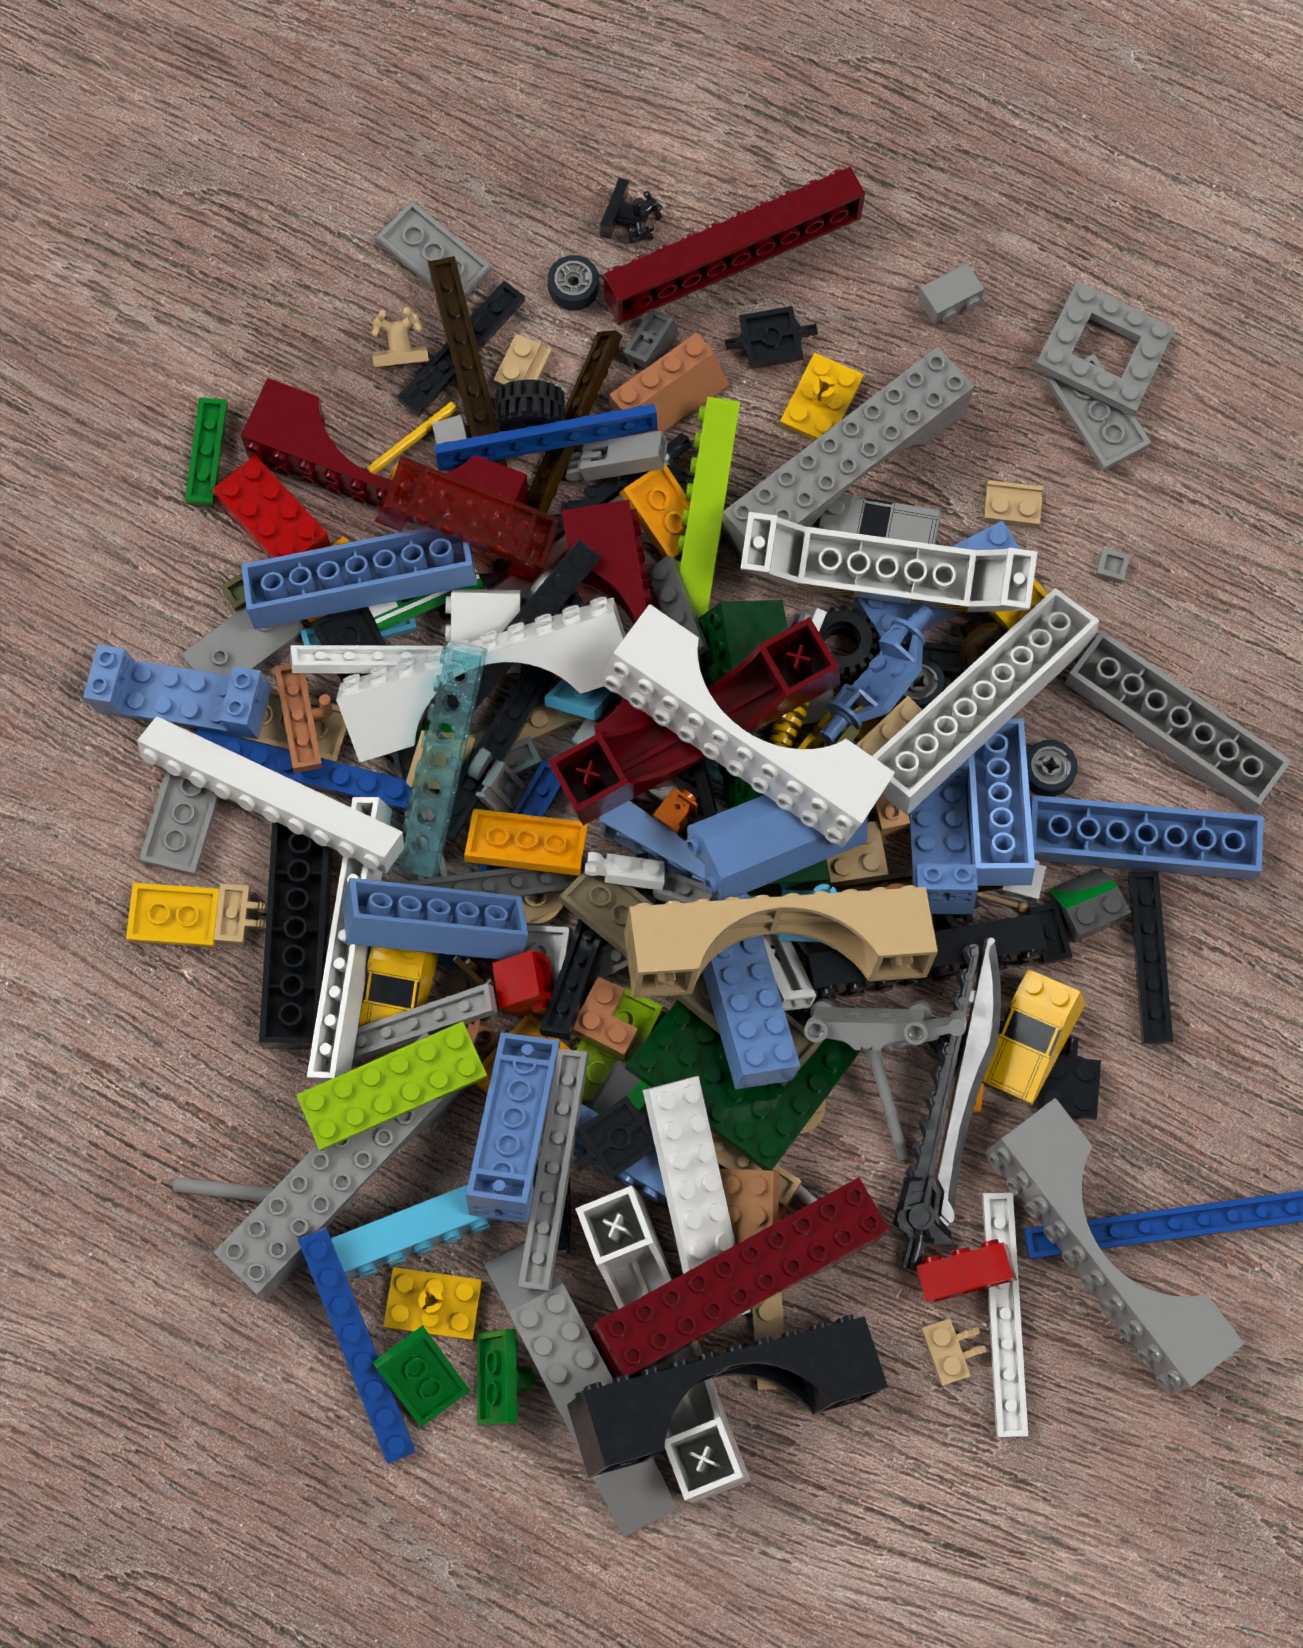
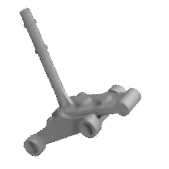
M817 999L811 1007V1018L805 1024L804 1034L806 1038L815 1043L821 1042L825 1038L834 1039L849 1044L854 1050L865 1049L871 1063L884 1109L883 1115L888 1123L893 1141L892 1146L895 1148L897 1159L905 1160L909 1158L906 1148L907 1142L903 1137L897 1116L898 1110L895 1109L881 1059L882 1047L891 1045L893 1047H902L909 1043L920 1045L923 1042L936 1040L940 1035L945 1034L961 1036L966 1030V1014L962 1011H954L950 1016L931 1019V1006L922 1000L913 1002L909 1009L834 1007L833 1003L828 999Z

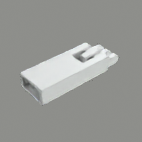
M779 934L762 935L784 1011L811 1008L816 998V993L791 941H779ZM775 953H777L780 961H778V959L775 958Z

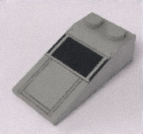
M841 495L822 514L819 529L936 545L941 511L853 495Z

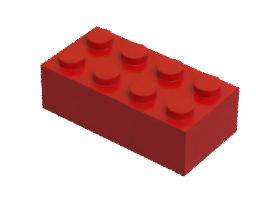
M256 455L212 489L218 504L268 559L330 546L327 532Z

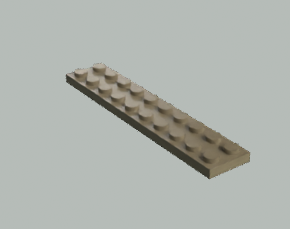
M585 870L558 899L562 905L626 957L624 931L629 907L639 903L654 905L632 886L605 883V876L586 875ZM702 972L692 994L673 996L719 1033ZM785 1012L800 1063L799 1071L821 1046L822 1042L815 1043L808 1040L804 1034V1027ZM789 1081L779 1083L785 1087Z

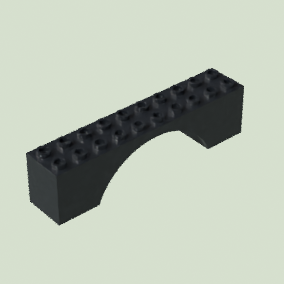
M853 1314L836 1319V1323L826 1325V1322H820L809 1326V1330L799 1333L798 1329H794L781 1334V1337L772 1340L771 1336L754 1341V1345L744 1348L743 1344H738L727 1348L725 1353L717 1356L715 1351L698 1356V1360L688 1363L687 1359H682L669 1364V1368L661 1371L658 1366L642 1371L641 1375L632 1379L630 1374L612 1379L613 1383L603 1387L601 1382L583 1387V1391L576 1393V1398L568 1403L567 1407L588 1478L644 1463L662 1452L665 1447L669 1423L680 1401L694 1385L712 1378L738 1375L768 1381L795 1396L812 1415L867 1400L888 1388L865 1316L854 1319Z

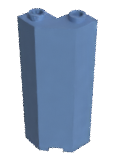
M763 795L687 826L688 839L686 840V846L689 853L705 865L703 884L706 891L721 901L729 897L740 896L866 843L867 817L842 848L838 844L828 841L822 833L813 827L806 826L800 818L788 810L780 808L775 801Z

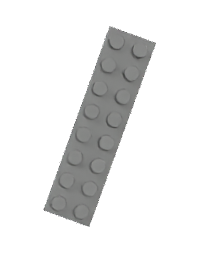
M1103 630L1100 631L1082 655L1064 683L1251 814L1261 805L1291 763V760Z

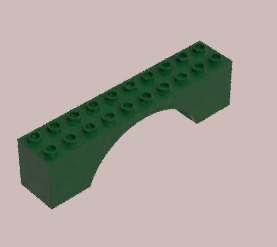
M783 600L721 601L698 618L709 647L708 651L701 654V661L705 665L706 687L708 688L736 668L754 651L757 645L788 629ZM719 763V772L723 777L724 783L723 798L725 803H727L728 809L765 795L755 791L749 783L740 777L729 773L727 768ZM825 859L749 891L747 894L749 896L768 895V892L819 885L829 880L827 861Z

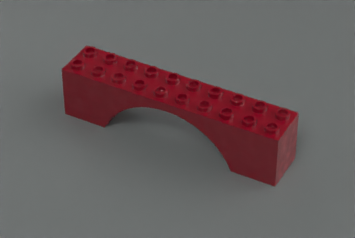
M267 378L240 435L249 459L256 455L264 464L274 467L277 472L283 475H290L291 473L299 476L307 484L315 485L317 483L323 485L334 494H347L358 503H371L376 505L382 512L388 514L395 512L403 515L405 520L415 524L421 522L429 527L465 520L470 541L480 544L481 548L492 553L496 551L504 553L528 494L527 474L477 455L472 456L466 463L448 473L423 480H395L370 473L351 462L334 445L325 430V418L318 396Z
M627 499L562 510L567 550L569 551L580 538L602 556L580 584L594 588L609 598H614V601L625 611L634 625L648 605L653 606L637 508L631 509L630 501ZM624 698L610 715L594 726L595 735L599 732L623 729L652 717L641 709L634 708ZM673 776L651 789L675 786V777Z
M808 617L757 645L743 662L707 689L720 709L735 724L751 734L840 685V671L837 662L815 624ZM653 718L623 729L599 732L548 760V763L584 826L707 757L692 744L682 741L669 728L659 725Z
M860 1177L600 1319L591 1328L589 1334L612 1378L630 1374L632 1379L641 1375L642 1371L668 1360L695 1341L765 1300L805 1279L827 1271L870 1247L890 1229Z

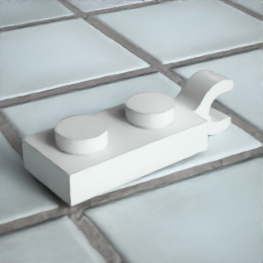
M588 852L585 874L605 876V883L662 890L664 886V861L608 853L606 859H604L599 853Z

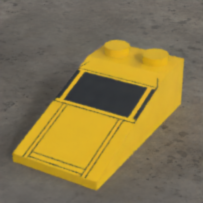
M372 946L367 965L359 1027L425 1005L440 953ZM412 1043L380 1053L379 1055L385 1056Z
M1028 969L1013 997L1001 1026L996 1050L982 1082L1033 1105L1086 1005L1081 991Z

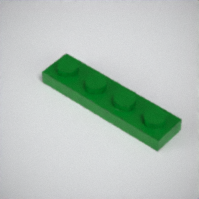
M199 397L185 502L188 505L212 507L215 505V496L212 489L218 483L228 409L226 399Z

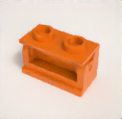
M674 787L655 811L653 818L680 837L681 832L687 826L688 817L691 816L693 819L697 817L698 804L695 802L696 798L687 790L682 789L679 791Z

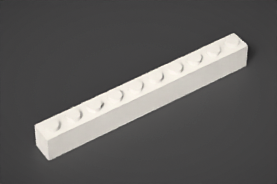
M156 716L137 740L140 756L148 764H156L174 776H181L190 780L192 784L199 788H207L222 799L228 798L238 803L247 811L253 810L263 815L270 822H278L288 827L295 834H303L312 838L321 846L331 847L346 858L352 857L362 862L371 870L377 869L386 874L404 849L402 831Z
M379 797L352 798L351 808L390 826L392 809ZM343 856L307 1073V1078L318 1085L351 1071L371 946L346 944L342 904L349 878L381 881L382 878L381 871L377 869L371 870L362 862L352 857L346 858Z

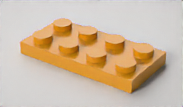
M473 809L464 862L579 876L588 823L583 826L581 821Z

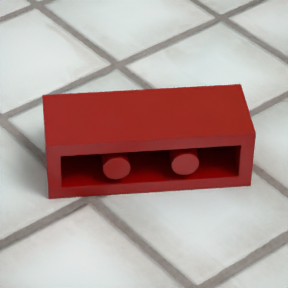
M998 1239L983 1242L980 1249L970 1251L969 1247L952 1251L953 1256L941 1259V1255L931 1256L923 1259L924 1264L916 1266L925 1301L930 1304L1017 1281L1008 1245L1004 1242L999 1243Z

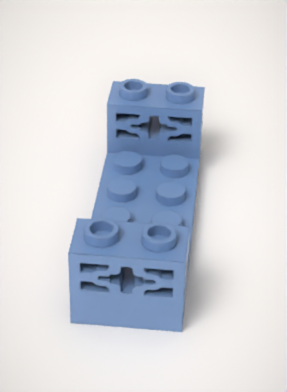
M97 644L83 698L98 713L153 721L157 716L177 726L258 739L272 685L260 670L233 666L231 676L137 661L131 657L125 648Z
M969 758L909 813L912 885L915 887H926L931 914H973L978 885L976 864H971L966 798Z
M500 1033L466 1192L469 1215L529 1224L534 1195L533 1177L551 1093L558 1048L560 1049V1040Z

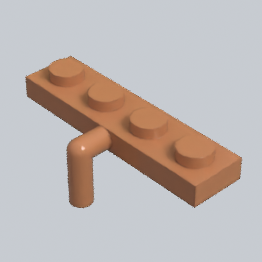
M291 664L275 666L293 772L298 773L321 769L322 762L314 720L329 718L332 715L330 696L326 694L321 695L319 698L320 708L311 709L305 674L292 673Z

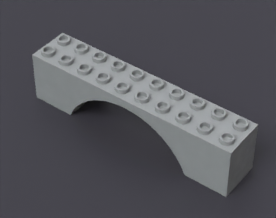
M937 346L724 510L721 525L722 539L742 560L749 512L777 515L779 518L805 527H811L833 502L874 467L908 447L928 444L964 416L968 410L974 385Z
M425 1031L415 1042L430 1035ZM471 1085L321 1152L316 1145L213 1253L258 1296L267 1301L305 1261L298 1238L323 1227H328L356 1192L395 1153L421 1132L432 1127Z
M1054 1098L985 1150L989 1155L988 1160L994 1169L1000 1170L1005 1176L1009 1189L1015 1195H1019L1024 1201L1027 1213L1032 1218L1037 1219L1043 1226V1232L1047 1239L1054 1244L1056 1243L1063 1252L1062 1258L1066 1264L1076 1269L1081 1276L1082 1285L1089 1292L1095 1294L1100 1301L1099 1306L1108 1317L1114 1319L1119 1326L1118 1331L1126 1341L1131 1342L1137 1349V1356L1145 1366H1150L1156 1374V1381L1163 1390L1169 1391L1170 1394L1191 1388L1245 1343L1207 1294L1181 1297L1155 1292L1125 1276L1104 1255L1090 1231L1082 1200L1084 1167L1093 1146L1058 1100Z

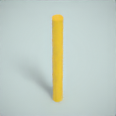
M452 401L367 466L365 468L366 471L373 474L378 473L432 431V423L445 420L458 410L456 405Z

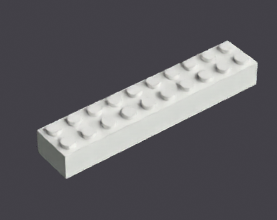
M1055 588L872 756L895 772L881 795L908 815L1094 641L1099 620Z

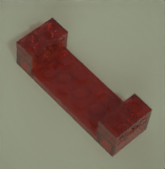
M400 456L390 473L374 522L401 532L407 521L411 520L510 559L506 573L533 583L545 568L560 518Z

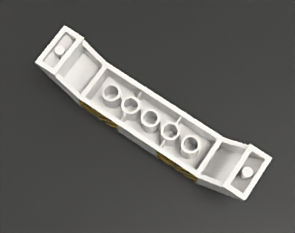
M749 512L740 569L801 590L916 606L921 604L930 608L966 613L1030 609L1038 552L1016 548L971 550L805 527L779 518L777 515Z

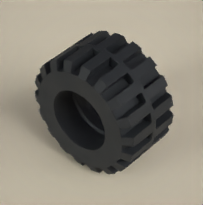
M533 379L516 380L501 385L495 392V426L499 431H511L528 426L564 421L565 393L555 384Z
M840 606L839 611H836L835 607L829 608L819 631L824 642L832 635L843 634L852 638L857 645V651L848 656H838L831 652L839 666L842 684L848 683L849 678L856 681L860 677V674L869 666L871 660L875 658L878 646V635L874 633L875 626L873 622L867 623L868 616L864 613L859 616L858 609L852 608V611H846L847 606Z

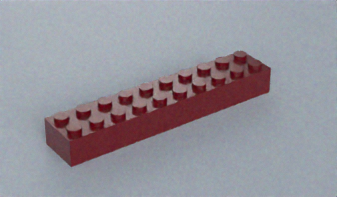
M851 166L843 170L836 169L823 179L811 180L804 187L795 191L788 190L775 200L770 202L763 201L752 210L745 213L743 211L738 212L729 220L722 223H712L699 233L687 234L676 243L664 244L651 254L639 255L628 264L610 268L604 274V299L617 324H623L648 313L650 309L655 310L860 220L865 192Z

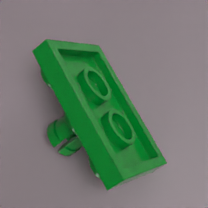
M423 1325L373 1361L377 1370L420 1427L427 1424L470 1392L465 1382Z
M502 1329L477 1334V1426L517 1423V1415L519 1413L517 1390L530 1391L534 1385L535 1377L534 1373H531L533 1369L530 1366L516 1367V1354L519 1348L516 1329Z

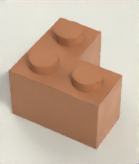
M598 976L579 1012L572 1032L573 1036L623 1061L626 1059L638 1035V1028L614 1017L625 997V989Z

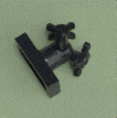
M619 178L600 223V236L611 239L616 224L622 222L634 226L629 228V233L632 235L628 238L630 243H634L636 240H653L654 235L650 232L654 230V225L645 227V223L648 220V215L652 212L657 220L662 218L660 213L663 208L662 205L655 198H652L649 191L643 193L646 198L645 201L643 198H636L633 203L626 201L629 194V181Z

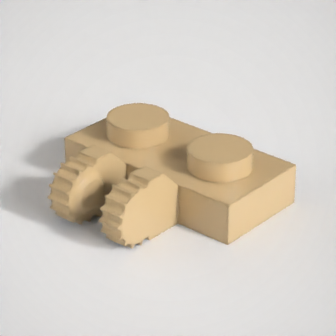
M220 883L214 933L215 942L244 944L246 928L266 930V921L247 919L248 911L267 913L266 903L249 902L251 889L249 885Z
M949 1318L921 1328L941 1387L970 1377L971 1375L965 1360L987 1352L985 1345L973 1347L966 1352L961 1350L959 1341L977 1337L981 1334L978 1327L956 1335Z

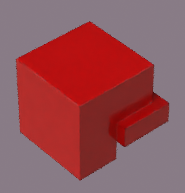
M529 950L492 963L499 1009L523 1016L535 1012L545 1015L554 990L549 957L543 953Z

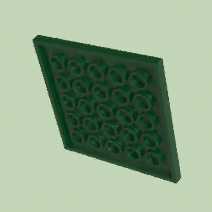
M677 1000L628 1061L625 1069L650 1087L699 1076L711 1132L761 1169L773 1170L861 1050H854L843 1041L825 1038L821 1041L822 1044L785 1087L780 1083H773L735 1090L720 1034ZM811 1008L785 1011L804 1028L808 1019L811 1018Z

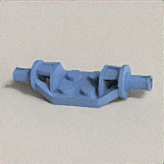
M919 604L907 621L895 618L891 622V628L879 640L881 650L871 660L862 675L854 682L853 686L845 684L835 700H831L827 704V709L832 717L819 732V736L825 742L833 745L846 727L853 725L858 730L862 726L863 721L888 714L922 671V653L926 639L921 630L930 618L934 616L931 609ZM903 641L910 645L908 652L901 646ZM859 706H863V707H864V708H861V709H859V710H857V711H855V712L853 711V710H855L856 708H858Z

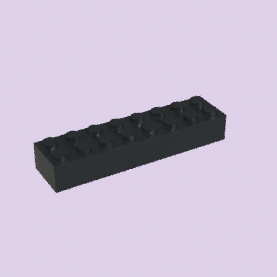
M272 822L259 1043L263 1049L311 1050L328 949L333 848L321 846L312 838L303 834H295L288 827L278 822Z
M1035 913L935 931L938 952L927 977L868 981L862 971L836 949L808 954L805 971L816 993L815 999L825 998L833 1001L836 999V995L847 994L848 997H857L864 995V990L876 988V992H885L892 990L893 985L903 983L905 987H913L922 984V980L933 978V982L948 980L951 978L950 975L957 974L960 969L963 970L967 967L962 954V950L967 944H977L979 946V955L974 974L977 975L984 940L988 937L995 939L999 971L1007 969L1009 964L1018 963L1019 967L1029 966L1036 963V960L1040 958L1047 947L1040 915Z

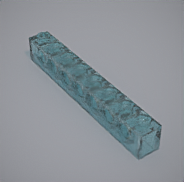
M451 641L441 651L440 663L443 664L441 675H437L433 690L437 692L435 703H431L428 710L427 720H430L431 723L429 732L425 731L421 742V748L425 750L423 760L419 759L415 770V776L419 778L417 787L412 789L409 797V805H412L410 816H406L403 825V833H406L404 849L397 858L400 861L398 870L433 878L439 872L488 651L487 648ZM455 666H460L465 671L463 681H458L454 678L453 669ZM448 695L457 697L459 701L457 710H453L447 705ZM442 723H447L451 726L453 730L451 738H446L442 735L440 731ZM436 751L442 752L445 755V766H440L435 762L434 755ZM429 780L438 782L440 785L439 794H434L429 790ZM423 808H428L433 812V822H428L423 818ZM417 836H422L427 840V850H422L417 846Z

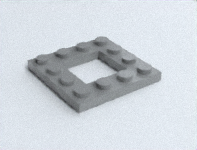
M1077 280L1034 368L1126 414L1134 416L1175 328ZM1088 319L1138 342L1121 378L1072 354Z

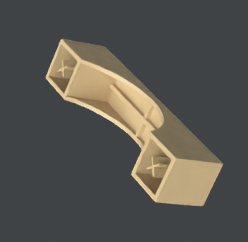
M913 885L903 886L900 889L877 887L870 891L848 889L841 893L818 891L811 895L788 893L781 897L759 895L751 899L729 897L721 901L699 899L691 903L669 901L661 905L639 903L629 907L624 931L632 998L692 994L699 976L718 954L740 941L760 935L792 934L820 941L833 947L850 959L862 971L868 981L927 977L938 952L926 887H915Z

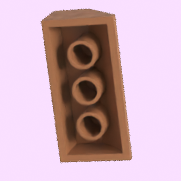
M696 332L610 393L609 408L611 411H618L641 405L655 404L658 430L645 433L662 431L664 434L699 409L700 405L706 404L707 396L716 397L730 387V384L714 352Z

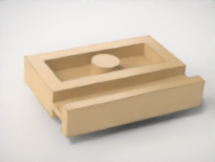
M515 334L493 379L494 385L500 387L505 383L516 380H540L552 355V348L543 347L540 343Z
M988 480L983 522L998 523L1003 520L1008 525L1039 527L1043 486Z

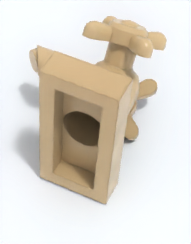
M409 307L403 309L406 318L402 321L389 322L384 320L385 310H380L379 315L374 319L372 336L377 337L379 330L386 332L389 349L373 352L374 367L429 361L427 346L410 347L408 330L414 326L420 332L422 331V323Z

